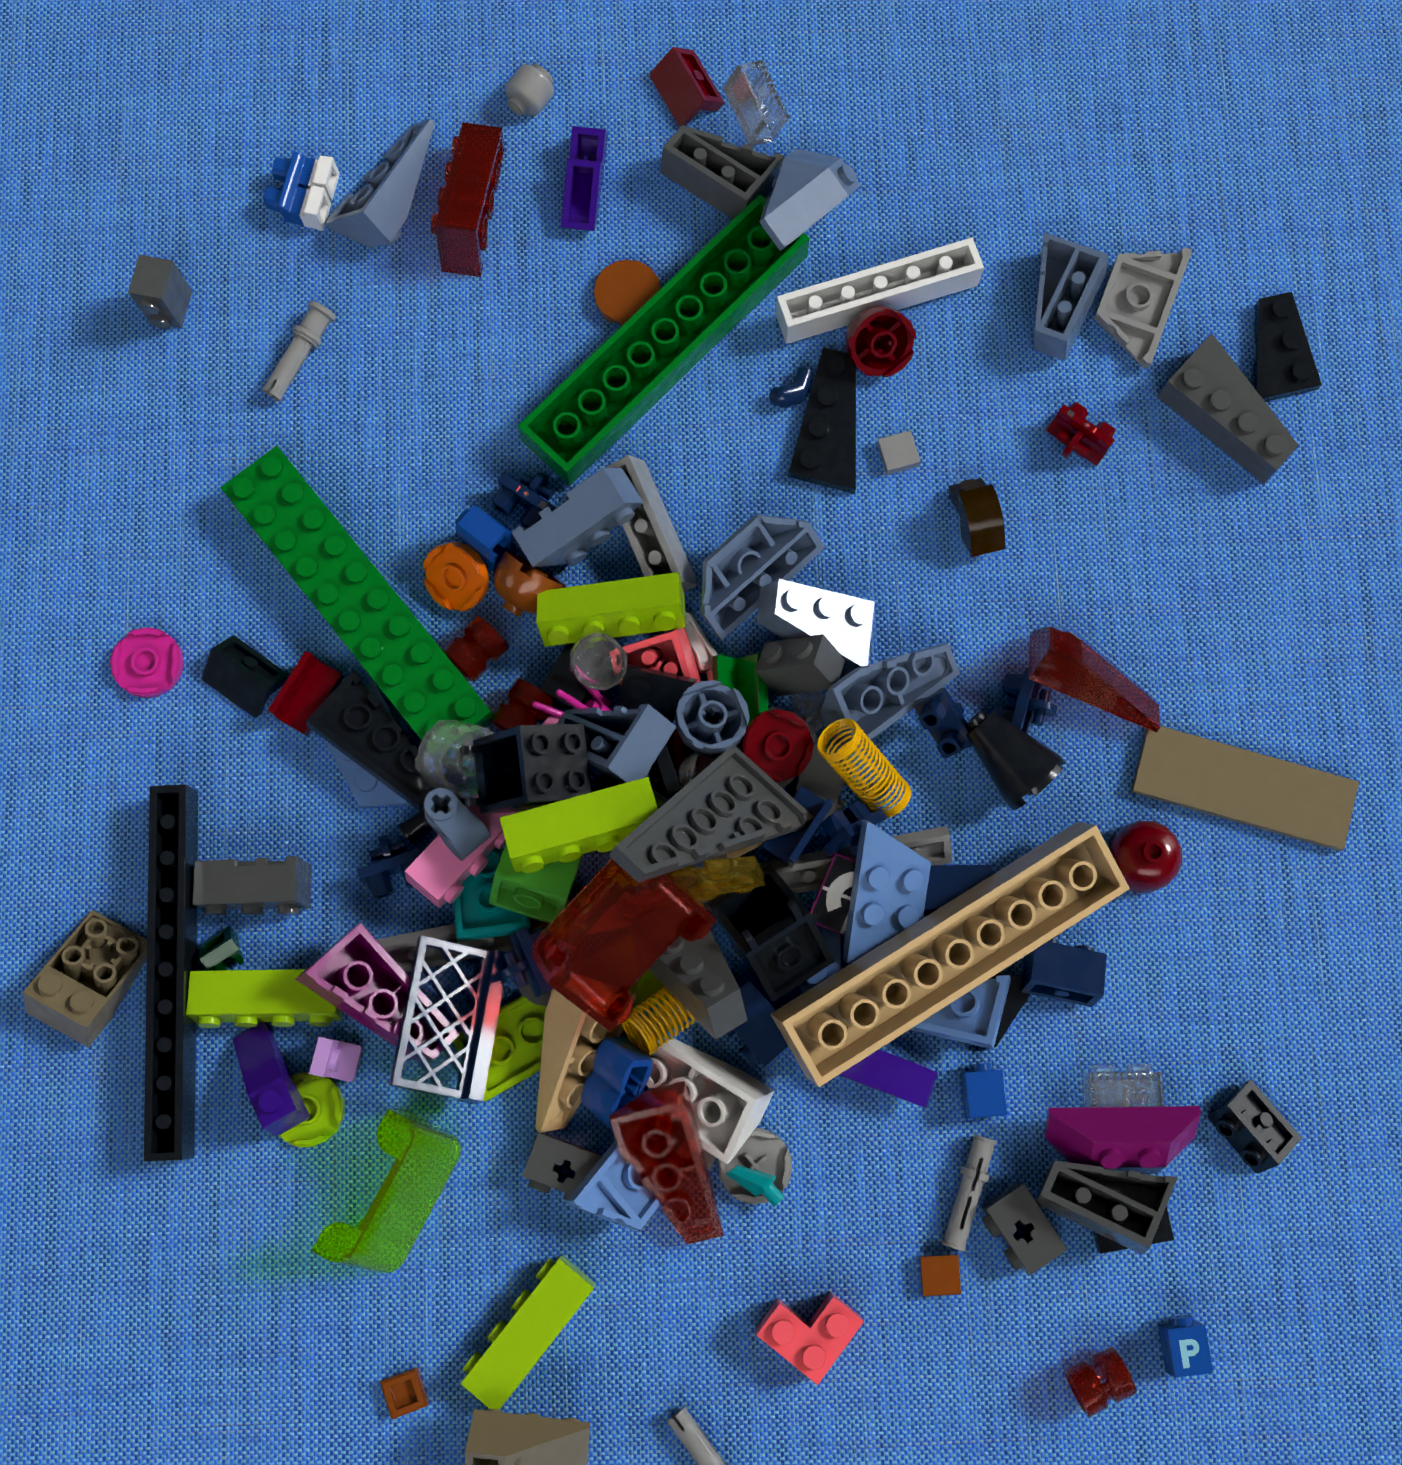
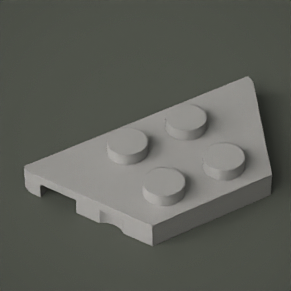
M1183 248L1179 253L1161 254V250L1148 251L1141 255L1136 253L1118 254L1094 320L1143 368L1148 369L1152 363L1192 249Z

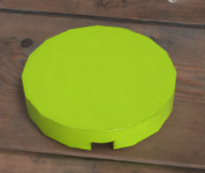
M309 1073L293 1075V1080L311 1118L284 1132L279 1137H282L284 1141L296 1147H314L327 1142L339 1130L344 1119L345 1101L340 1088L328 1077H320Z

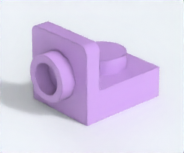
M318 1037L309 1074L353 1082L362 1054V1046L331 1038Z

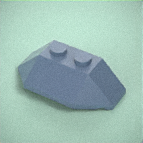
M755 514L703 560L701 614L719 639L723 640L758 608L761 587L777 579L789 581L825 548L811 524L806 520Z

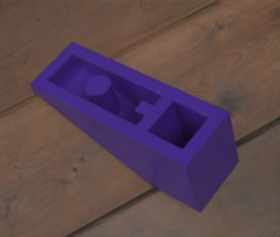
M261 1022L257 1027H253L234 1037L232 1040L247 1095L262 1129L279 1136L311 1118L268 1023Z

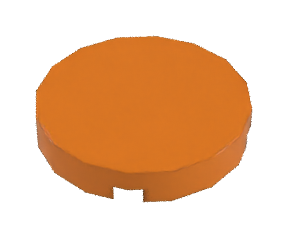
M457 541L444 542L431 550L423 562V571L426 570V579H424L426 589L433 600L445 609L467 611L482 602L488 592L489 576L486 565L480 555L467 544Z

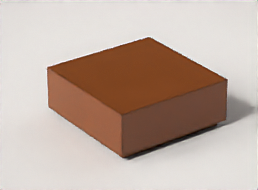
M957 1254L919 1256L923 1296L961 1294L959 1257Z
M418 1366L380 1381L391 1420L427 1407L430 1404Z

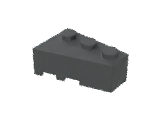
M287 856L286 861H268L269 858H255V861H238L237 859L195 861L192 905L204 909V914L226 915L227 909H241V914L262 915L263 908H277V914L298 915L300 908H311L312 865L297 856Z

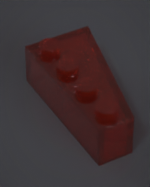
M462 122L459 136H454L452 142L453 160L446 163V186L439 189V212L432 215L431 233L435 234L437 238L441 272L481 277L483 263H481L480 250L486 251L488 243V219H492L494 191L498 189L504 157L503 131L501 127Z

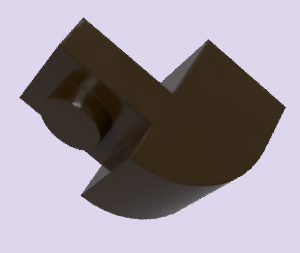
M979 478L967 479L959 484L948 486L949 498L960 515L961 539L971 557L1006 549L1003 515L993 485H986L983 479Z

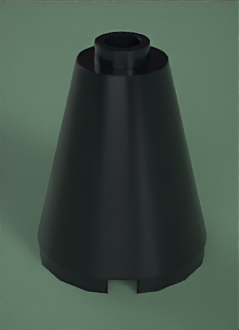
M983 710L979 711L966 724L970 728L966 733L968 740L1011 810H1017L1026 804L1022 798L1026 794L1028 796L1032 794L1038 795L1063 769L1061 765L1066 764V761L1059 754L993 710L987 714Z

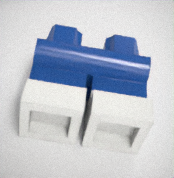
M293 151L292 158L275 157L272 175L275 180L284 181L283 189L272 186L266 188L263 197L266 207L282 213L285 222L324 231L325 222L331 207L330 201L333 200L340 176L334 158L320 155L319 160L311 159L296 151Z

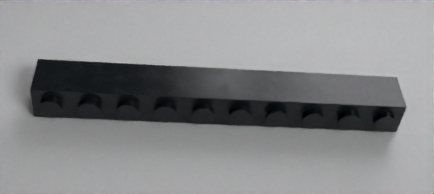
M188 785L150 786L144 1161L183 1160L194 1158L196 1023L186 1015L190 971H196L197 906L192 904L195 861H198V791Z

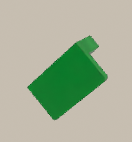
M720 654L713 656V680L722 682L721 685L727 686L731 690L735 688L741 693L748 705L749 721L762 711L769 710L768 685L755 672L761 654L741 658Z

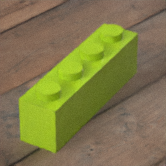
M679 572L551 589L537 594L536 624L544 646L686 628L685 595Z
M649 777L503 816L500 817V822L515 873L521 871L532 873L541 870L544 865L557 861L563 863L572 862L579 859L585 853L596 850L598 852L613 850L617 844L656 812L658 807Z
M305 969L190 971L186 1015L195 1023H198L197 1026L201 1028H219L221 1023L235 1022V1026L242 1028L257 1027L258 1022H272V1025L276 1027H292L295 1022L309 1021L311 1026L327 1027L331 1026L332 1021H343V1011L295 980Z
M562 1255L556 1263L551 1258L548 1259L535 1276L541 1281L532 1293L527 1289L522 1292L511 1306L516 1311V1314L508 1324L500 1320L487 1337L492 1343L483 1355L476 1351L462 1369L467 1376L460 1384L489 1409L500 1410L596 1286L595 1282Z

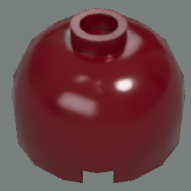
M883 305L872 306L859 312L850 322L845 335V348L852 363L868 376L882 375L883 377H889L901 371L912 359L914 353L912 347L914 339L916 340V332L911 321L898 310Z
M1136 821L1122 827L1111 838L1108 845L1130 888L1129 890L1135 893H1151L1166 887L1177 876L1182 864V848L1176 835L1167 826L1155 821Z

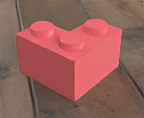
M685 628L665 632L609 651L620 685H622L624 667L628 664L697 679L696 683L702 681Z
M830 1291L808 1322L781 1300L777 1299L755 1328V1332L761 1340L818 1385L864 1323V1320L857 1312Z

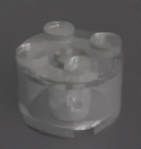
M440 720L423 737L415 759V767L421 773L426 783L432 788L449 789L457 797L464 799L472 798L478 795L474 755H460V747L473 745L474 739L493 734V732L485 727L459 720Z

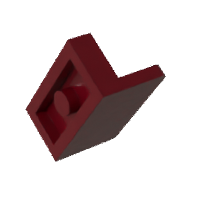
M672 47L650 73L651 80L678 126H686L700 110L717 112L725 103L694 50Z
M305 651L268 708V712L277 720L308 736L311 729L307 727L306 720L341 684L345 677L338 671L320 662L312 653Z

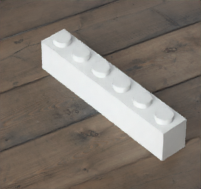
M973 237L777 296L775 314L785 343L788 344L848 326L859 312L868 307L883 305L900 310L976 287L979 284L984 266Z

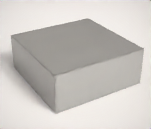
M911 430L878 439L877 447L886 475L920 466L921 461Z

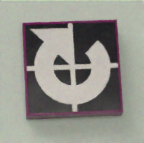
M835 853L809 912L817 925L845 936L856 860L840 853Z

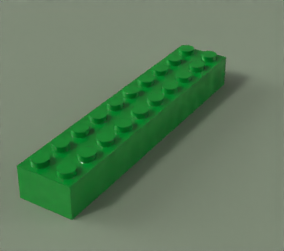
M761 194L517 426L521 441L569 486L590 468L807 258L810 238L805 233H802L781 251L777 248L759 222L767 200Z
M277 445L220 487L440 764L496 721L489 707Z

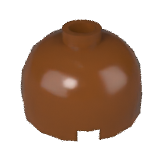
M509 551L504 552L494 573L496 592L505 600L502 607L517 616H521L523 611L534 615L537 614V594L546 590L566 587L562 581L550 573L547 575L538 567H532L529 561Z

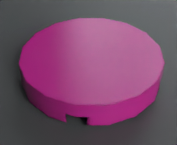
M149 627L135 629L126 634L127 637L121 642L119 641L113 648L110 659L111 673L115 681L121 688L133 696L142 698L161 696L171 690L180 679L184 666L182 650L177 642L162 630Z

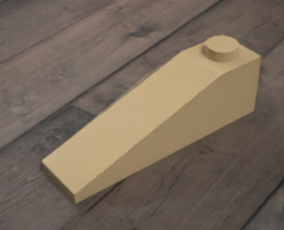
M583 975L556 978L545 1010L535 1125V1129L539 1133L567 1127L581 1103L584 1083L594 1070L593 1063L597 1048L605 1038L613 1037V1035L620 1037L624 1030L621 1023L622 1016L631 1011L637 993Z

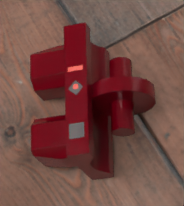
M1074 402L1069 407L1064 404L1046 431L1066 446L1061 454L1064 458L1067 459L1074 451L1083 459L1085 458L1097 466L1115 441L1112 438L1115 428L1106 422H1099L1095 426L1085 419L1088 415L1087 409L1078 402Z

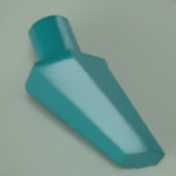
M739 1165L726 1172L727 1176L750 1191L755 1197L762 1193L773 1207L785 1197L773 1184L777 1178L775 1175Z

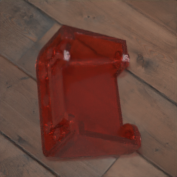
M611 859L540 934L532 947L531 953L548 985L608 1031L612 1032L631 1015L633 998L629 989L679 936L687 942L700 940L709 933L711 926L717 919L711 911L670 873L638 883Z

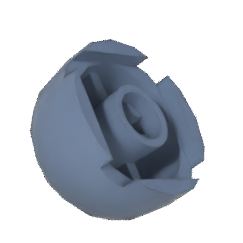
M709 680L700 681L683 693L677 705L675 724L677 734L684 745L695 753L714 756L723 754L739 743L745 735L750 716L745 699L735 688L731 690L729 687L721 685L722 682Z

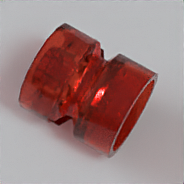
M479 615L463 628V637L455 636L442 649L451 662L472 682H475L488 670L487 662L489 660L496 662L509 649L504 639Z
M517 678L507 693L508 703H500L490 721L502 731L519 725H538L537 721L545 720L549 714L533 708L532 703L537 701L554 707L556 702L536 686L521 678Z
M1112 1346L1094 1354L1092 1363L1088 1364L1082 1360L1064 1370L1067 1382L1078 1404L1088 1418L1108 1409V1401L1110 1400L1120 1403L1137 1394L1135 1384L1128 1369Z

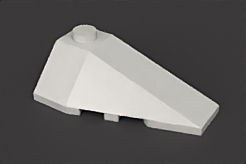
M674 1038L672 1040L668 1039V1043H663V1047H658V1051L649 1056L653 1060V1067L646 1085L649 1088H654L667 1103L665 1108L673 1117L677 1115L690 1131L688 1135L696 1145L725 1164H728L760 1123L775 1090L730 1064Z

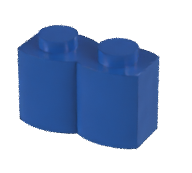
M473 505L471 509H465L456 520V534L462 539L461 543L467 544L475 550L486 567L494 573L505 551L516 554L517 547L512 542L511 531L479 506Z
M626 1037L605 1038L597 1048L593 1063L594 1071L584 1083L581 1095L582 1104L608 1127L628 1125L638 1109L640 1092L649 1080L653 1060Z

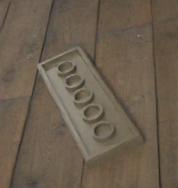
M1149 723L1146 726L1130 792L1336 851H1342L1346 844L1359 781Z

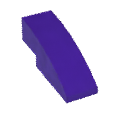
M572 126L569 158H567L561 228L595 232L608 139L605 129Z
M878 1049L838 1076L926 1108L938 1072Z

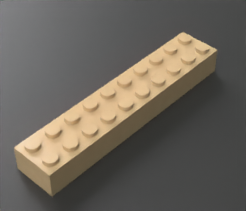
M1076 822L770 1015L806 1078L817 1087H821L1130 888L1098 827L1094 824Z

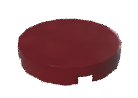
M773 709L762 711L749 721L745 735L741 739L740 748L741 752L775 782H782L796 777L805 770L811 761L814 743L808 729L809 727L802 718L790 711Z

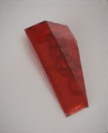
M1053 627L1032 631L1029 644L1030 680L1156 733L1160 729L1159 705L1083 640L1078 639L1070 632H1062Z
M685 1081L650 1089L611 1114L609 1119L620 1154L627 1163H631L641 1177L640 1181L647 1190L650 1189L662 1205V1211L686 1244L724 1236L695 1114Z

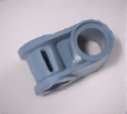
M436 788L425 797V819L442 838L450 851L461 861L491 837L490 832L481 820L470 812L449 789ZM438 804L443 807L447 804L448 813L444 814L442 811L435 813L434 805Z

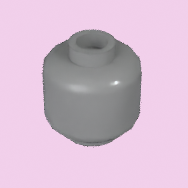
M524 64L520 66L505 85V93L509 99L507 104L510 109L520 116L524 113L530 116L538 115L554 94L551 75L538 64Z

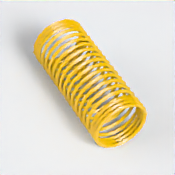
M848 718L836 720L822 731L817 742L818 752L827 760L844 782L847 783L857 797L861 799L871 813L880 810L876 809L877 807L884 806L896 796L900 786L901 791L898 797L891 804L881 809L889 818L900 813L906 807L911 798L910 786L854 720ZM846 729H855L838 735L827 748V752H825L827 744L836 734ZM854 733L840 740L829 754L831 747L839 738L846 734ZM849 738H852V740H850V741H848L847 743H845L843 746H841V747L838 749V751H837L836 753H834L835 750H836V748H837L842 742L846 741V740L849 739ZM863 760L859 765L854 767L859 761ZM867 763L861 770L856 772L862 765ZM870 767L864 774L859 776L866 768ZM873 771L867 778L862 780L869 772ZM876 775L875 778H873L870 782L866 784V782L869 779H871L872 776ZM878 778H880L879 781H877L873 786L869 788V786L872 783H874ZM896 784H898L895 793L882 804L874 805L887 798L893 792ZM893 785L891 790L885 796L875 801L876 798L883 795L890 788V786ZM903 791H904V795H903V797L901 798V800H900L894 807H892V808L889 809V810H886V809L890 808L891 806H893V805L900 799V797H901V795H902V793H903Z
M665 986L658 990L656 994L646 998V1001L641 1002V1005L631 1009L621 1019L622 1027L629 1040L647 1056H651L655 1051H658V1047H663V1043H668V1039L672 1040L673 1036H678L679 1032L684 1031V1028H689V1024H694V1021H697L675 997L670 995L669 990Z

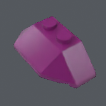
M1200 1106L1048 1108L1044 1134L1046 1140L1070 1163L1104 1167V1169L1125 1172L1129 1170L1141 1172V1174H1156L1164 1169L1195 1138L1201 1110Z

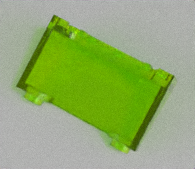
M389 1108L378 1127L376 1136L380 1148L396 1158L366 1216L356 1226L345 1222H334L326 1226L320 1233L311 1250L312 1252L328 1261L383 1274L397 1270L405 1262L461 1154V1145L453 1134L405 1108Z

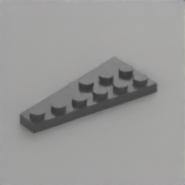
M735 746L721 754L614 847L609 856L639 883L806 828L815 817Z

